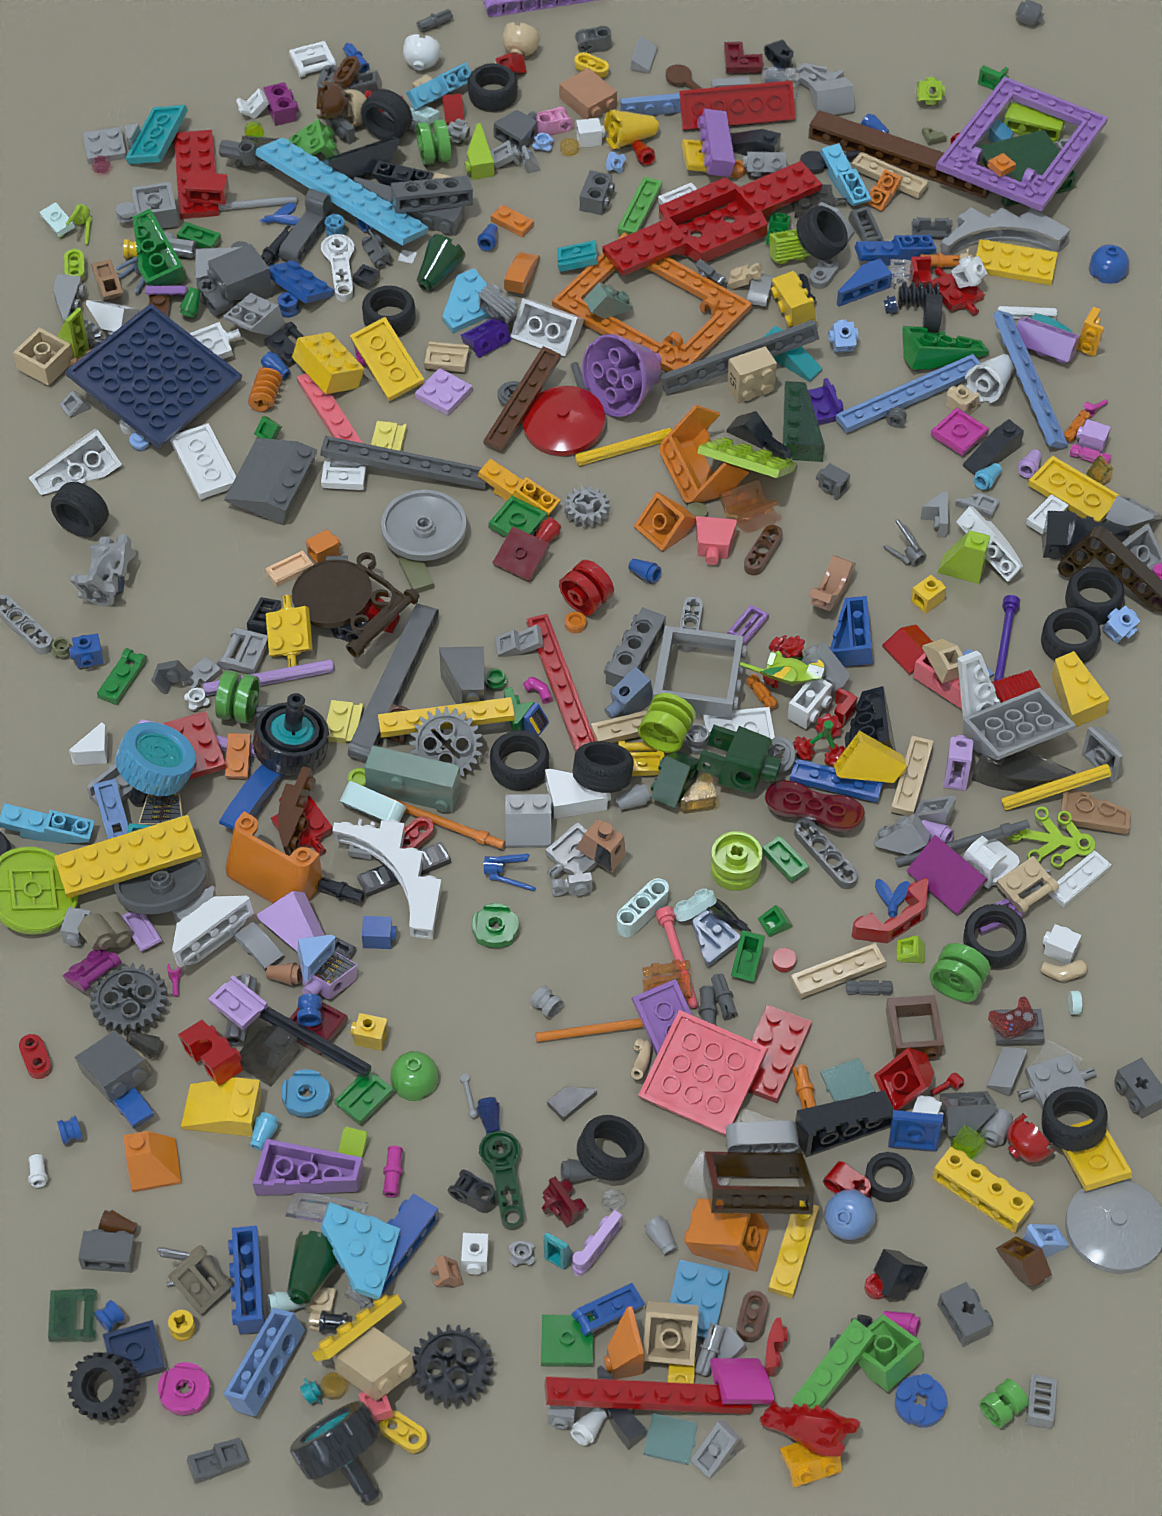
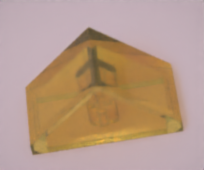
M702 773L681 799L682 813L688 814L716 809L717 795L712 775Z

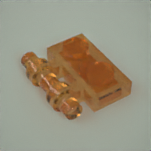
M680 959L672 960V963L659 964L658 962L652 963L651 966L643 967L644 977L652 975L651 979L643 980V992L676 979L684 998H693L691 975L689 973L681 974L683 970L691 969L690 961H680ZM673 972V975L661 977V974Z

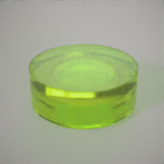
M253 121L245 126L244 133L248 140L258 141L264 136V129L261 123Z

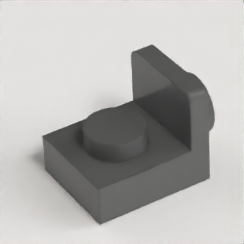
M179 660L157 664L151 681L162 693H168L171 683L189 680L191 673Z

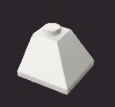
M86 300V305L100 328L108 330L107 334L110 335L138 313L136 308L101 300Z

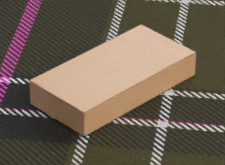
M302 550L265 569L269 578L278 587L299 577L313 563Z

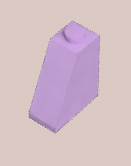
M292 891L257 914L259 920L297 952L298 939L325 936L304 892Z

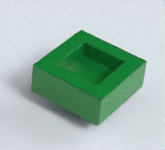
M262 416L254 435L259 438L276 440L282 426L269 417Z

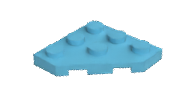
M475 268L457 275L442 315L443 322L452 333L492 317L478 304V293L484 289L487 283Z
M330 1202L327 1205L320 1229L330 1241L333 1247L332 1251L341 1269L344 1268L349 1277V1284L353 1291L378 1300L382 1293L400 1228Z

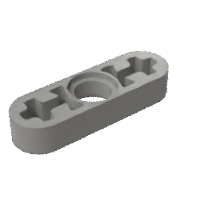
M691 596L684 600L679 628L700 630L703 602L700 598ZM691 606H695L694 614L690 613ZM687 621H692L696 624V626L687 627L684 625V623H686ZM678 645V648L681 651L687 653L692 652L697 648L691 646Z

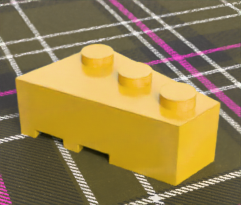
M795 271L772 278L773 287L770 288L773 299L777 298L778 300L777 305L780 313L785 314L784 319L787 327H794L813 319L817 326L814 300L812 297L807 298L808 291L806 288H802V282Z

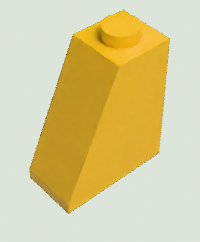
M861 731L856 734L834 764L836 775L840 778L894 783L898 777L905 773L907 767L902 754Z

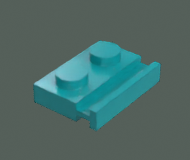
M596 240L557 248L559 272L598 264Z

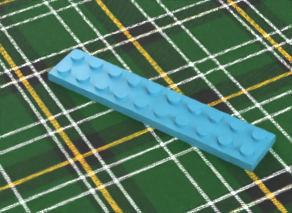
M285 138L275 140L256 150V156L308 188L329 194L332 203L400 245H405L428 232V226L421 223L420 220L411 217L406 212L395 213L394 207L390 202L378 197L374 192L368 191L361 184L339 173L331 166L326 165L318 160L317 157L308 154Z

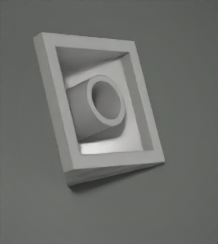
M846 77L809 83L816 113L818 110L835 116L854 113V87Z
M1149 524L1144 525L1122 542L1150 570H1153L1154 565L1162 563V551Z

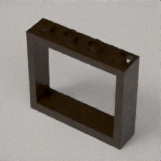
M704 1151L703 1177L711 1213L813 1214L814 1189L803 1153ZM790 1167H795L797 1172H790ZM717 1176L797 1178L799 1187L719 1185ZM717 1199H724L723 1205H716ZM800 1200L804 1201L805 1206H800Z

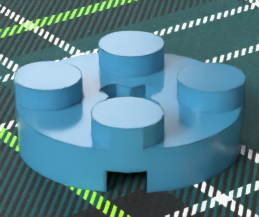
M303 1069L296 1071L292 1077L284 1081L281 1088L283 1104L291 1115L300 1117L320 1115L325 1111V1107L330 1101L329 1082L315 1070ZM304 1089H309V1093H312L308 1097L299 1095V1093L304 1092Z

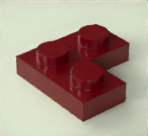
M724 42L726 73H763L762 54H744L743 42Z

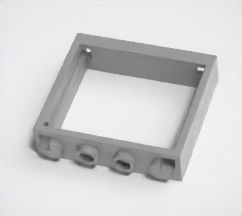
M665 626L652 700L659 693H670L685 699L691 704L695 714L731 718L733 708L737 709L739 697L735 696V692L740 693L741 679H738V675H743L744 667L740 666L741 658L745 659L747 646L743 645L744 636ZM672 644L734 652L727 699L664 690Z

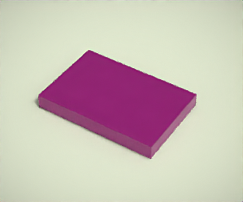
M936 835L933 836L906 870L917 881L926 877L928 879V890L958 915L961 914L988 880L986 876Z

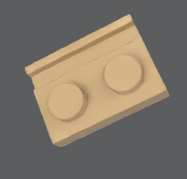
M428 342L424 362L425 369L438 370L441 368L445 371L465 372L469 345Z

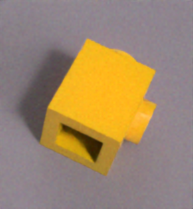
M930 575L912 588L910 601L926 614L944 601L946 587L940 580Z
M359 1013L357 1022L353 1021L350 1035L354 1038V1045L382 1051L388 1034L387 1018Z

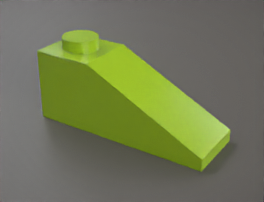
M481 123L476 125L467 151V161H464L465 171L470 173L472 180L494 176V161Z
M77 308L65 320L57 336L71 344L73 356L77 359L85 356V352L89 351L82 309Z

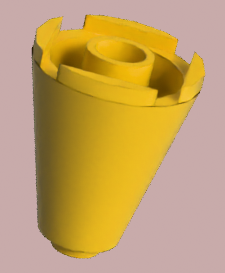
M610 110V112L606 113L604 119V129L608 131V138H605L610 148L618 149L632 144L636 140L649 138L656 135L659 130V122L654 116Z

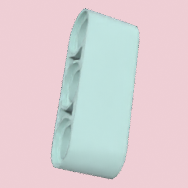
M352 781L348 782L339 800L342 804L379 821L397 820L400 822L407 808L391 798Z
M660 878L651 880L618 911L616 930L620 936L631 937L635 935L655 916L658 909L668 903L669 886L665 880Z

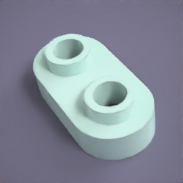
M706 888L700 889L691 898L678 902L673 909L676 920H689L705 911L708 907L713 906L717 901L714 892Z

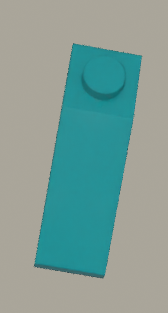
M775 325L763 337L783 331V329ZM802 346L773 356L778 364L808 382H811L823 369Z

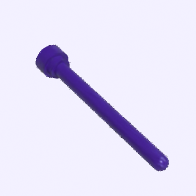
M1006 595L1003 598L1002 608L1005 612L994 681L1004 677L1013 617L1020 607V598L1015 595Z

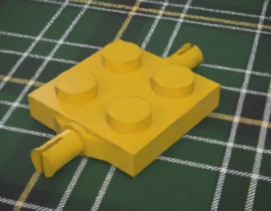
M283 595V608L279 611L266 613L269 656H287L288 667L297 666L296 655L313 650L310 613L307 606L292 607L291 595Z

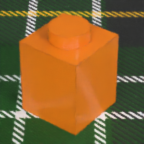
M328 529L306 540L307 554L315 564L326 561V556L340 555V540L336 535H332Z

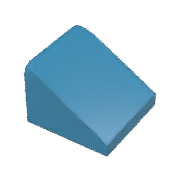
M997 119L990 129L988 140L997 142L1012 138L1014 132L1000 119Z

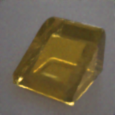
M1099 455L1088 469L1086 476L1105 485L1111 480L1113 467Z

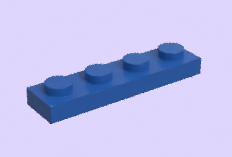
M795 759L796 762H794L790 781L878 803L883 782L840 778L832 767Z

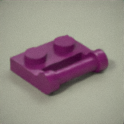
M93 950L80 963L72 965L63 977L67 983L85 992L90 988L91 983L112 967L116 968L122 961L114 952Z

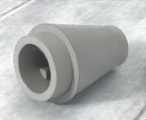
M644 783L641 785L636 784L616 798L621 811L646 805L647 801L651 800Z
M658 1216L645 1224L646 1234L664 1255H668L677 1249L668 1221L664 1220L662 1216Z

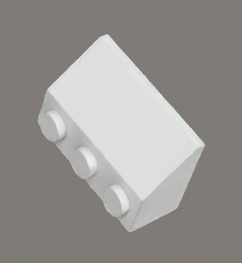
M523 298L510 337L539 348L545 346L566 357L579 337L584 318L531 299Z

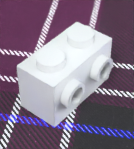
M824 679L806 682L789 702L787 719L805 729L811 723H815L820 716L821 710L828 708L832 701V684Z

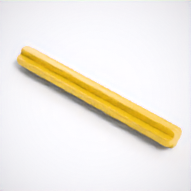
M671 428L578 453L575 455L576 463L578 466H582L661 443L671 432Z
M1103 764L1003 797L1001 799L1002 805L1005 810H1010L1110 777L1111 769L1108 764Z

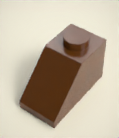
M1015 1236L996 1248L998 1254L1017 1279L1031 1287L1040 1285L1044 1282V1279L1052 1275L1043 1249Z

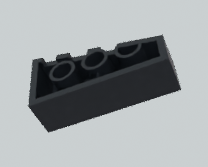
M885 1090L797 1110L795 1123L797 1124L798 1142L805 1158L890 1128L894 1108Z

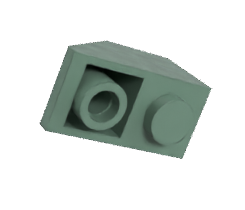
M600 282L584 298L591 313L602 318H608L633 309L627 293L617 291L613 286H607Z

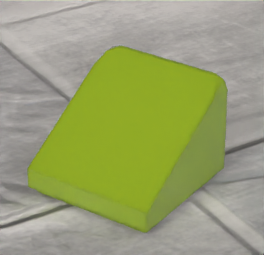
M918 935L897 940V961L924 963L925 942Z
M344 1127L338 1153L363 1158L368 1143V1133Z

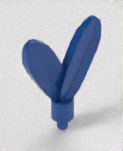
M286 204L273 215L260 219V222L268 224L275 221L295 226L300 218L290 214L294 212L296 204Z
M881 879L876 880V891L888 907L890 918H895L897 915V907L906 898L910 882L904 881L900 883L894 893H892L886 882Z

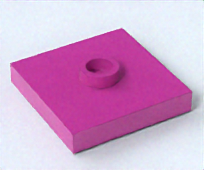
M956 408L931 430L930 435L961 456H964L989 433V428Z

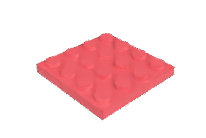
M679 1010L638 1097L726 1136V1126L735 1122L768 1050L762 1045Z

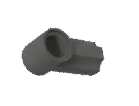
M222 140L219 144L220 157L242 160L247 166L254 165L259 161V157L256 156V147L252 140H243L241 142Z

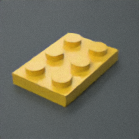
M1090 1119L1070 1126H1085L1093 1122V1120ZM1106 1129L1101 1142L1093 1148L1085 1151L1063 1150L1085 1192L1131 1178L1132 1171L1108 1129Z

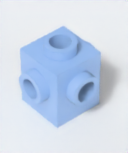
M839 320L833 323L831 330L828 331V339L830 343L832 342L833 353L854 351L856 340H858V329L854 328V322Z
M1124 606L1121 610L1114 609L1107 616L1109 621L1102 627V630L1118 644L1125 636L1129 639L1138 630L1135 626L1140 620L1132 609Z

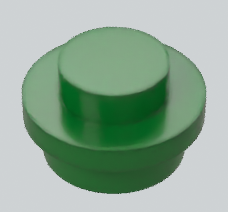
M491 669L485 676V684L490 689H501L507 683V677L500 669Z

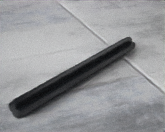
M269 1006L260 1013L259 1017L362 1077L369 1075L372 1069L370 1064Z

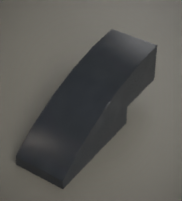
M602 1365L597 1368V1379L615 1380ZM603 1408L609 1423L628 1450L645 1437V1427L633 1415L635 1409Z

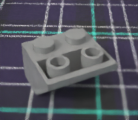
M252 293L223 316L224 320L246 330L270 336L285 324L279 305Z

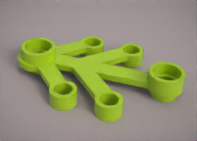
M1038 807L1035 810L1034 817L1042 823L1048 833L1025 829L1019 831L1017 835L1013 834V836L1006 837L1011 843H1018L1022 839L1047 843L1040 849H1033L1028 853L1027 860L1031 858L1030 855L1036 854L1039 857L1037 860L1039 863L1043 857L1060 846L1070 847L1064 853H1057L1051 857L1050 865L1054 869L1062 868L1065 862L1077 854L1081 856L1089 855L1095 848L1093 837L1086 833H1080L1071 821L1072 816L1068 811H1061L1058 814L1057 822L1067 829L1071 837L1061 834L1048 817L1049 811L1045 807ZM1042 811L1046 816L1039 817L1037 813ZM1065 815L1068 817V821H1062L1060 817ZM1086 841L1088 846L1082 847L1080 842ZM1059 858L1062 863L1055 864L1053 859Z

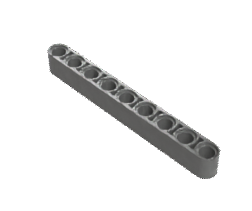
M418 603L415 605L349 744V757L367 761L372 746L379 747L382 738L378 714L388 713L391 704L398 706L437 623L439 609Z

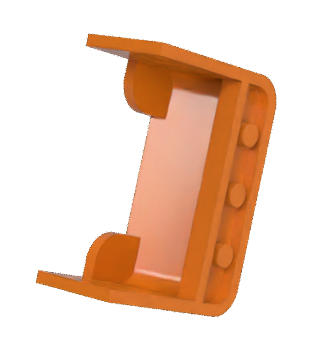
M696 404L662 440L659 447L660 454L682 499L690 504L693 502L701 503L728 495L749 473L748 469L724 462L713 473L705 456L697 453L699 445L705 444L707 441L710 442V434L707 429L720 414Z

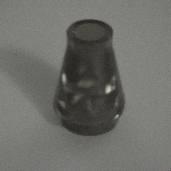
M131 1031L126 1040L133 1048L149 1059H157L164 1047V1041L160 1040L159 1036Z

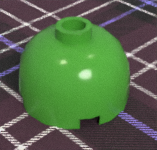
M419 1051L404 1053L395 1060L391 1068L390 1080L392 1088H394L400 1098L405 1100H423L424 1096L430 1093L433 1094L438 1086V1069L434 1060L427 1054Z

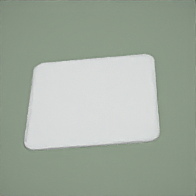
M402 250L398 261L413 263L417 253Z

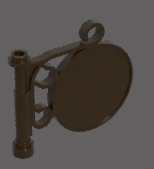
M370 552L358 555L356 559L357 564L339 559L316 563L300 574L292 589L294 608L309 607L311 625L321 628H335L351 624L352 631L359 638L351 640L346 645V649L357 659L365 652L366 646L394 621L399 613L410 603L414 605L418 603L420 598L419 593L415 589H406L402 593L387 580L373 572L372 570L376 567L377 563L375 556ZM363 560H372L371 563L368 564V568L361 564ZM369 577L390 590L392 593L390 602L376 601L381 596L388 598L389 593L385 589L373 592ZM372 602L375 608L382 610L369 620L367 616L362 614ZM359 622L366 623V625L361 628L355 627V625Z

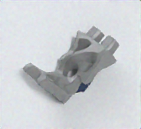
M119 535L116 543L110 537H100L98 545L90 546L92 563L88 574H76L70 580L79 590L78 598L86 599L99 606H110L114 603L115 596L123 592L127 564L136 556V552L131 548L132 540L127 535ZM106 576H109L106 581H103Z

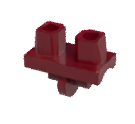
M555 1176L549 1179V1185L543 1191L544 1196L542 1198L545 1203L542 1206V1210L545 1214L553 1212L555 1217H559L567 1228L573 1225L576 1217L583 1214L586 1204L580 1198L572 1200L570 1195L573 1192V1186L570 1181H559Z

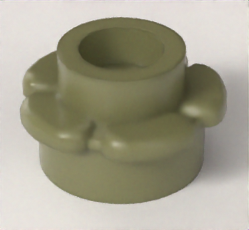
M59 637L52 642L51 653L54 656L64 658L70 653L69 647L73 646L68 639Z

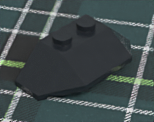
M392 136L324 158L323 163L353 179L355 177L363 178L366 173L371 172L372 174L378 160L390 163L400 144V138Z

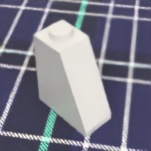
M545 769V784L548 794H551V809L554 819L607 810L608 801H611L610 793H600L584 788L574 779L573 773Z

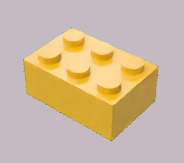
M331 332L299 337L292 355L297 364L325 394L358 388L365 369Z

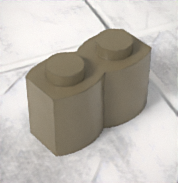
M108 912L103 915L98 913L89 914L82 919L77 928L94 950H105L109 947L123 948L130 943L131 937L134 934V931L118 912Z

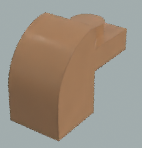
M111 259L92 263L91 266L101 300L105 301L121 297L123 291L117 273L115 274Z

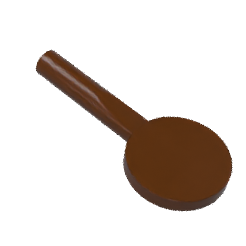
M675 64L666 69L665 77L669 83L678 86L686 85L690 89H703L691 80L692 72L688 67Z

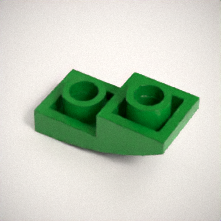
M772 213L766 236V244L770 245V233L789 230L791 216L785 213Z

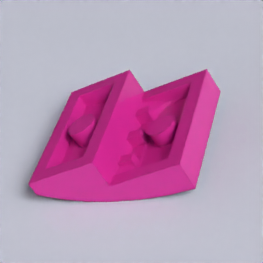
M759 1358L710 1359L714 1384H719L723 1404H771L773 1402L774 1396L771 1384Z

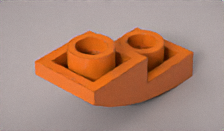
M884 169L877 185H873L869 193L871 201L866 202V204L883 211L894 196L903 178Z

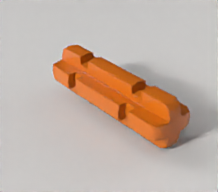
M1085 410L1079 412L1078 416L1068 427L1069 429L1064 432L1066 441L1069 443L1074 441L1079 427H1084L1087 419H1090L1089 412Z
M756 674L748 676L746 683L753 689L752 691L759 700L765 703L764 706L769 707L770 711L776 709L778 701L774 696H771V692L764 683L759 682L760 678Z

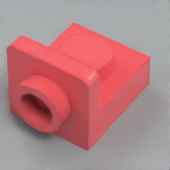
M359 1393L360 1401L366 1404L376 1422L393 1417L386 1394L375 1401L366 1393Z

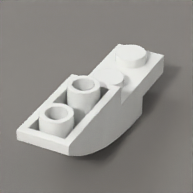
M969 506L956 523L966 533L971 530L990 535L986 559L1007 582H1010L1023 567L1019 557L991 521H986L973 506Z

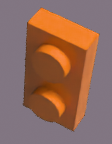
M501 205L491 215V222L522 238L534 227V220L504 205Z
M228 733L226 779H249L251 734Z

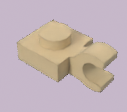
M321 1287L313 1299L306 1303V1312L311 1313L309 1318L310 1330L319 1331L322 1310L332 1314L336 1289Z

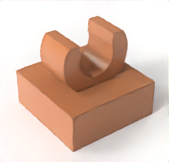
M445 1255L435 1259L437 1266L430 1270L431 1274L440 1276L438 1280L433 1282L435 1286L444 1287L447 1284L455 1288L463 1284L457 1261Z

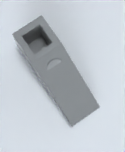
M57 274L53 293L63 324L77 308H80L81 297L85 296V285H82L81 276Z

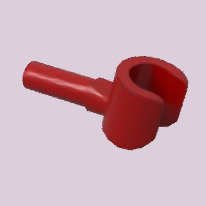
M952 1073L943 1084L930 1090V1092L934 1096L950 1086L958 1091L964 1085V1079L959 1074Z

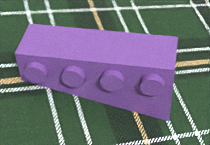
M266 1139L253 1181V1187L256 1196L358 1192L364 1173L362 1157Z

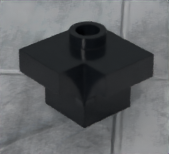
M883 1249L873 1271L882 1280V1294L888 1298L905 1299L909 1288H919L928 1267L922 1262L909 1258L901 1251Z

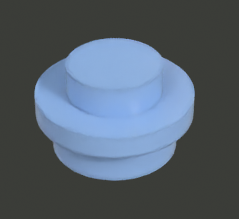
M134 432L129 438L130 445L138 451L145 450L150 443L138 432Z

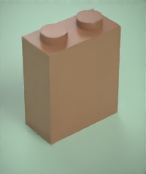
M590 68L559 84V98L583 119L598 118L617 106V91Z

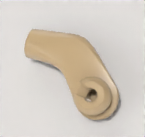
M1076 960L1065 966H1056L1044 962L1041 967V973L1059 982L1072 980L1084 975L1087 971V964L1082 960Z
M641 1038L636 1040L633 1047L635 1051H639L631 1070V1076L637 1080L641 1079L646 1072L651 1053V1043L648 1040L643 1041Z

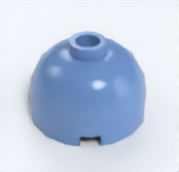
M846 1189L836 1193L827 1202L824 1210V1220L828 1229L835 1236L844 1240H855L865 1236L871 1230L876 1220V1210L872 1200L861 1193V1191Z

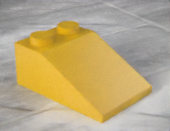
M235 1077L227 1080L220 1086L214 1081L190 1084L181 1129L252 1137L262 1098L260 1080Z

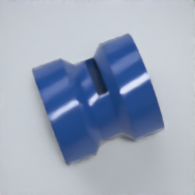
M304 994L298 998V1008L300 1011L297 1013V1021L300 1025L313 1027L321 1023V1012L319 1010L322 1007V999L320 996Z

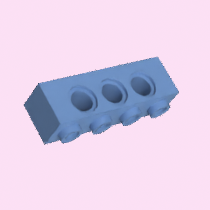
M277 1308L272 1309L223 1393L235 1411L257 1416L305 1332L304 1327L294 1313Z

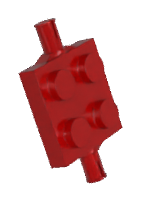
M940 266L939 268L937 267L934 273L939 278L930 280L932 288L935 283L939 284L940 295L943 297L944 305L950 311L967 309L972 316L977 315L979 309L974 304L983 301L985 296L977 285L959 288L952 273L947 274Z
M309 795L307 797V806L304 810L306 818H308V825L306 830L302 831L298 848L313 847L322 856V853L323 855L326 853V849L320 842L324 837L333 832V827ZM277 814L271 817V821L279 832Z

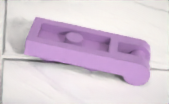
M614 1210L609 1217L606 1215L601 1220L597 1233L595 1235L591 1234L586 1240L584 1250L574 1253V1274L582 1276L590 1269L622 1227V1214Z

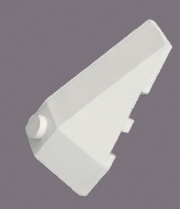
M94 429L28 478L39 494L44 495L59 490L68 482L84 483L105 477L122 464L100 432Z

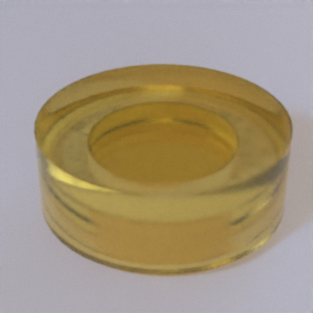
M574 138L563 139L560 142V152L566 156L576 155L579 152V142Z
M336 1372L326 1374L321 1381L323 1395L330 1400L342 1398L347 1391L346 1379Z

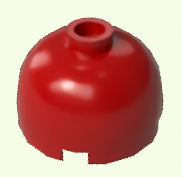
M1022 1113L1008 1128L1007 1139L1010 1146L1007 1149L1016 1160L1021 1157L1029 1163L1041 1162L1055 1151L1051 1147L1046 1148L1050 1143L1032 1122L1024 1121L1027 1116Z

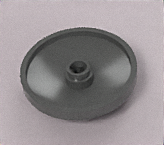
M199 857L114 884V889L119 903L124 908L140 914H160L173 911L193 901L205 888L208 873L204 860Z

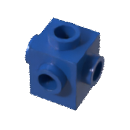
M98 633L72 638L73 647H69L71 660H76L77 668L104 664Z

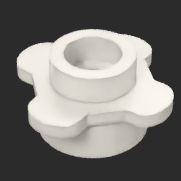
M193 688L184 695V699L189 703V709L193 711L202 706H208L210 700L205 696L204 689Z

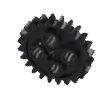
M447 1324L445 1332H442L441 1328L437 1327L436 1335L428 1331V1341L420 1338L421 1347H414V1354L416 1356H412L415 1369L412 1381L413 1383H419L417 1391L422 1392L425 1390V1399L433 1396V1403L435 1405L440 1399L443 1400L444 1407H447L449 1401H453V1405L456 1408L458 1400H462L465 1405H468L469 1396L476 1401V1391L485 1393L483 1384L490 1385L491 1378L489 1376L494 1374L493 1368L490 1367L494 1365V1358L490 1357L492 1355L491 1348H486V1339L479 1341L480 1334L478 1332L471 1336L470 1327L465 1332H461L460 1325H457L456 1330L452 1331L450 1325ZM443 1347H450L452 1349L448 1353L440 1351ZM468 1356L475 1358V1360L470 1363L463 1361V1359ZM432 1369H439L441 1371L438 1375L429 1374V1371ZM455 1379H463L465 1381L461 1385L452 1383Z

